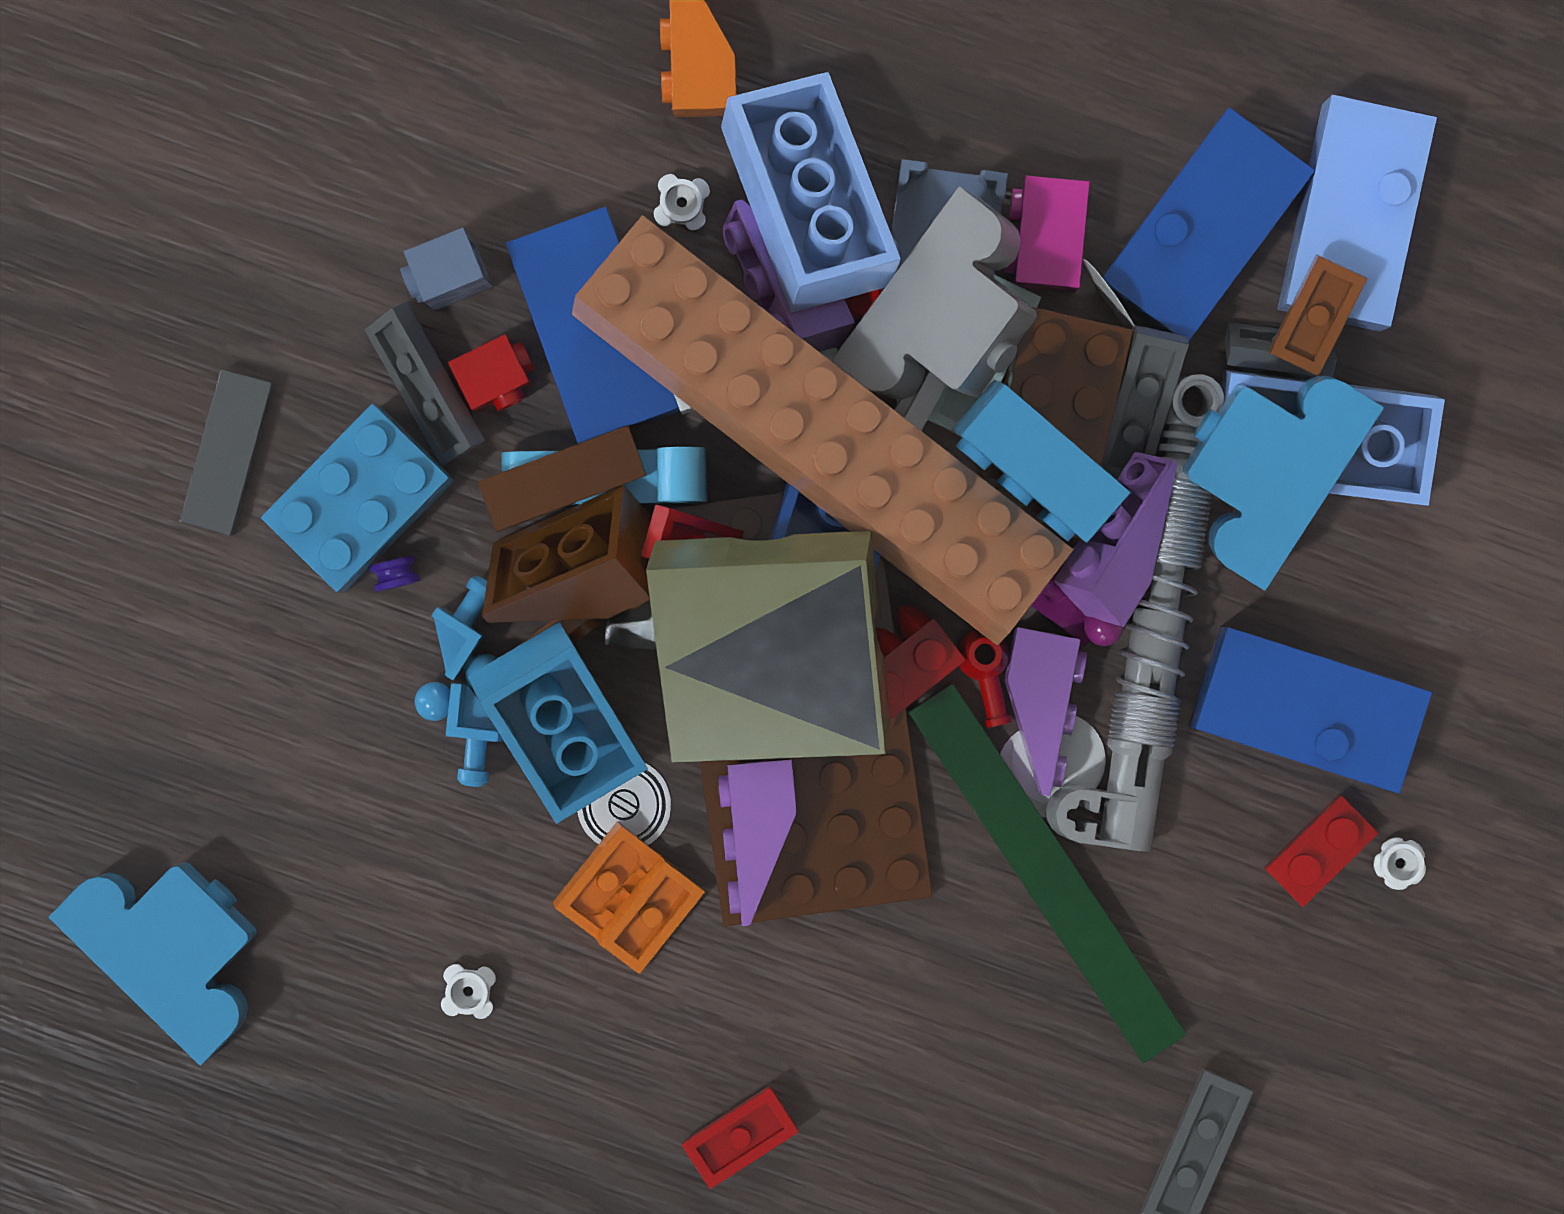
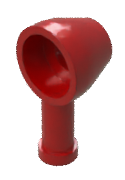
M972 630L965 634L958 643L957 649L966 659L959 665V668L966 676L979 682L987 720H985L986 728L1011 723V715L1007 714L999 675L1005 670L1009 661L1008 645L1005 639H1003L997 646L978 630ZM981 644L991 646L994 651V658L987 665L980 664L975 658V650Z

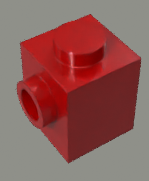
M506 334L448 362L471 410L476 413L492 405H495L499 412L524 400L526 396L523 390L533 385L527 373L536 369L523 342L520 341L513 345L511 339Z

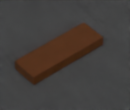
M625 426L480 480L478 485L496 532L647 477L630 428Z

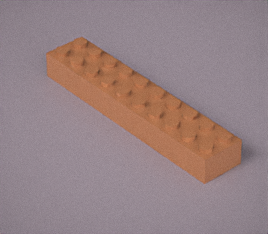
M642 215L575 295L572 315L787 483L795 487L850 532L871 531L873 549L997 646L1011 632L1074 550Z

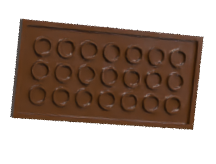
M784 492L671 509L744 531L742 540L765 541L769 540ZM880 556L875 572L878 593L875 627L886 629L895 634L884 557ZM906 709L890 720L886 754L792 758L797 813L751 923L932 897ZM765 759L700 761L723 927L741 925L742 921L741 913H730L728 882L738 881L736 860L726 861L723 829L733 828L731 807L721 808L718 776L728 775V763Z

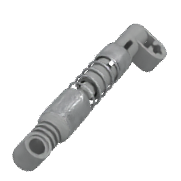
M1203 374L1179 377L1164 424L1169 426L1168 431L1162 430L1160 437L1167 439L1166 444H1159L1158 451L1165 452L1164 457L1161 458L1173 460L1177 464L1152 581L1142 597L1145 600L1141 599L1138 603L1143 605L1144 608H1135L1133 620H1129L1125 624V627L1130 629L1131 633L1129 647L1120 650V653L1127 657L1125 673L1117 676L1116 680L1123 686L1122 691L1114 692L1115 697L1112 703L1114 707L1111 708L1113 712L1111 713L1112 718H1110L1111 723L1109 724L1111 728L1108 729L1110 733L1107 734L1109 737L1107 745L1112 750L1107 790L1082 786H1065L1055 791L1049 798L1046 806V818L1050 827L1057 834L1078 843L1151 852L1164 760L1172 755L1173 746H1175L1173 744L1175 741L1174 736H1176L1175 731L1177 730L1175 726L1178 725L1176 722L1178 720L1177 715H1179L1178 710L1180 709L1178 705L1181 704V700L1174 696L1176 681L1186 675L1184 671L1178 669L1181 652L1189 649V645L1183 642L1184 629L1186 624H1190L1194 620L1190 615L1178 611L1180 598L1194 597L1198 594L1195 588L1182 583L1184 571L1197 570L1202 567L1200 563L1203 562L1201 558L1203 557L1202 552H1204L1203 547L1205 546L1203 542L1206 541L1204 538L1206 536L1205 531H1207L1206 526L1208 525L1206 521L1209 520L1207 517L1210 514L1208 511L1211 509L1209 505L1212 504L1209 501L1212 499L1210 496L1212 493L1191 481L1184 474L1183 466L1200 441L1194 437L1198 425L1210 409L1218 413L1224 404V393L1221 386L1213 378ZM1189 387L1196 389L1202 397L1203 405L1201 411L1196 416L1189 415L1182 405L1183 394ZM1181 589H1185L1190 592L1181 593ZM1101 797H1104L1105 804L1100 837L1095 836L1097 823L1082 818L1077 819L1075 822L1067 818L1068 809H1077L1078 806L1099 813Z

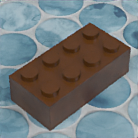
M1032 307L1036 311L1037 317L1016 345L1017 353L1007 368L1004 384L1099 466H1102L1133 330ZM992 463L984 470L982 479L1049 531L1056 533L1037 516L1043 510V507L1033 499L1026 506L997 482V479L1003 472Z

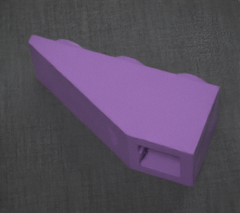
M742 199L735 201L723 225V238L729 252L737 255L742 266L744 285L750 298L757 300L759 306L817 351L821 352L841 346L855 323L845 300L842 299L790 313L751 206Z
M1134 452L1117 479L1131 493L1087 543L1080 538L1056 576L1055 584L1085 616L1124 627L1150 586L1177 464L1173 460Z
M1017 627L1013 631L1004 682L1038 794L1051 797L1052 786L1061 788L1064 780L1067 756L1059 755L1062 734L1071 736L1077 704L1069 703L1072 682L1080 684L1082 682L1087 652L1078 651L1081 639Z
M792 758L732 762L727 765L728 775L718 776L721 808L731 807L733 828L723 829L726 861L736 860L738 881L728 882L730 913H741L742 926H749L752 922L797 813Z

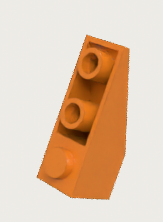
M670 0V18H660L661 51L671 50V71H661L662 103H672L674 117L724 116L728 97L737 95L735 54L705 0Z

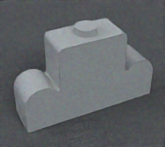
M959 186L832 361L865 388L891 399L903 400L915 394L923 383L924 367L950 388L971 397L979 396L995 373L1003 371L1013 361L1017 353L1016 345L1037 317L1036 311L992 276L993 270L998 271L1006 268L1016 259L1021 241L1018 230L1009 220L982 199Z

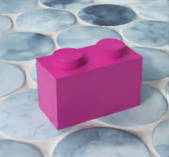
M1025 176L1022 182V189L1012 188L1009 220L1019 221L1018 233L1021 241L1016 259L1008 267L1004 268V273L1013 274V284L1021 288L1073 293L1079 289L1090 181Z

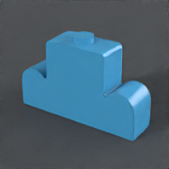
M1316 376L1305 382L1296 397V405L1299 411L1297 415H1292L1244 384L1236 385L1218 413L1210 409L1198 425L1194 437L1200 441L1183 466L1184 474L1191 481L1236 508L1235 512L1221 515L1212 524L1209 531V545L1213 554L1227 568L1266 591L1385 408L1345 382L1330 376Z
M187 862L170 868L136 904L133 886L120 874L109 872L86 880L48 918L201 1066L228 1041L247 1018L248 1005L242 991L232 984L223 982L218 984L215 982V978L255 938L257 934L256 928L233 906L237 899L227 887L216 879L209 883Z

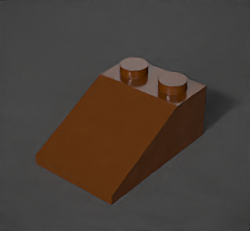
M622 485L494 542L482 617L488 623L602 619L641 606L644 602L650 600L646 574L649 559L642 557L641 553L652 517L626 486Z

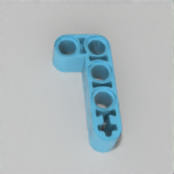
M705 447L657 448V450H638L647 477L625 484V486L640 504L708 503L707 449ZM558 451L502 452L501 473ZM601 493V494H599V495L593 496V497L588 498V499H585V500H583V501L574 503V504H572V505L582 504V503H584V502H586V501H588V500H591V499H593V498H595V497H597V496H600V495H602V494H604V493Z

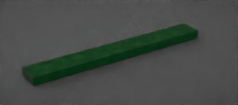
M953 683L910 710L908 713L1140 1061L1144 1064L1185 1037L1187 1034Z

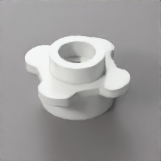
M673 174L663 176L658 182L661 195L660 205L654 210L656 222L661 226H669L671 223L683 224L692 231L700 229L706 221L705 215L702 213L704 199L710 193L706 181L697 178L691 182L686 179H677ZM683 197L687 200L685 207L677 205L679 198Z
M460 964L450 965L443 975L444 980L447 982L445 997L441 1001V1008L444 1013L449 1016H455L458 1013L464 1015L473 1014L478 1019L489 1016L493 1010V1004L489 1000L490 987L496 981L493 970L486 966L478 970L464 969ZM469 986L473 989L471 996L464 994L463 990L465 987Z

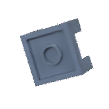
M902 159L891 235L901 258L897 270L959 186L976 195L1001 214L1008 173L981 170L979 175L928 169V163Z

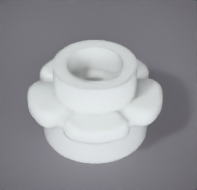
M1399 837L1391 838L1382 844L1381 853L1377 854L1374 858L1376 874L1379 877H1383L1385 884L1392 889L1403 890L1408 885L1417 884L1426 872L1425 853L1422 847L1413 840L1405 842ZM1399 858L1405 861V865L1402 868H1397L1395 865L1396 860Z

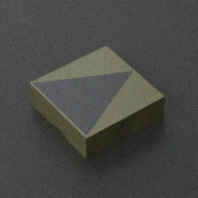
M871 531L794 534L784 538L765 541H750L732 537L655 541L646 568L672 762L886 754L890 715L884 655L878 643L875 627L878 593Z

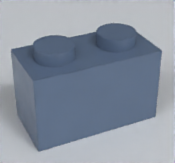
M464 227L403 251L408 265L400 268V271L411 297H416L418 303L424 302L435 311L494 288L476 242Z

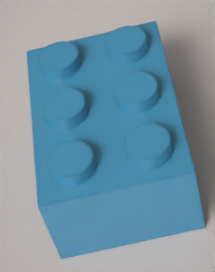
M993 380L952 428L962 437L956 444L960 451L984 470L991 463L1003 472L997 479V482L1026 506L1033 499L1043 507V510L1037 516L1068 542L1076 535L1087 543L1131 493L1007 385L999 381Z
M372 403L263 514L261 519L336 592L346 593L369 569V566L373 565L455 479L380 406Z
M560 621L467 676L483 709L556 824L648 769Z

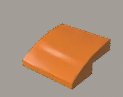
M617 821L552 904L555 909L596 938L599 945L640 974L705 891L650 845Z

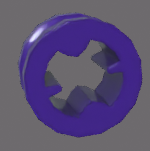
M415 555L369 566L370 573H374L378 578L377 584L374 585L375 592L420 582V575L415 574L412 570V566L416 562Z

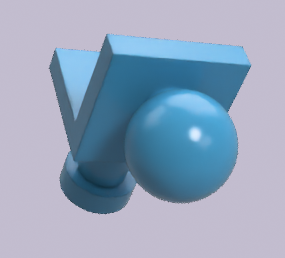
M479 575L471 577L466 584L469 591L454 614L443 607H437L431 615L436 625L446 670L445 676L453 681L458 680L464 670H466V680L471 688L472 686L467 676L497 659V657L491 654H480L473 657L487 636L472 626L483 609L487 580Z
M440 682L424 684L415 695L414 703L418 714L429 721H440L447 717L446 736L466 738L463 768H458L457 780L461 785L483 787L489 781L490 772L484 770L487 742H502L504 740L468 683H451V689Z

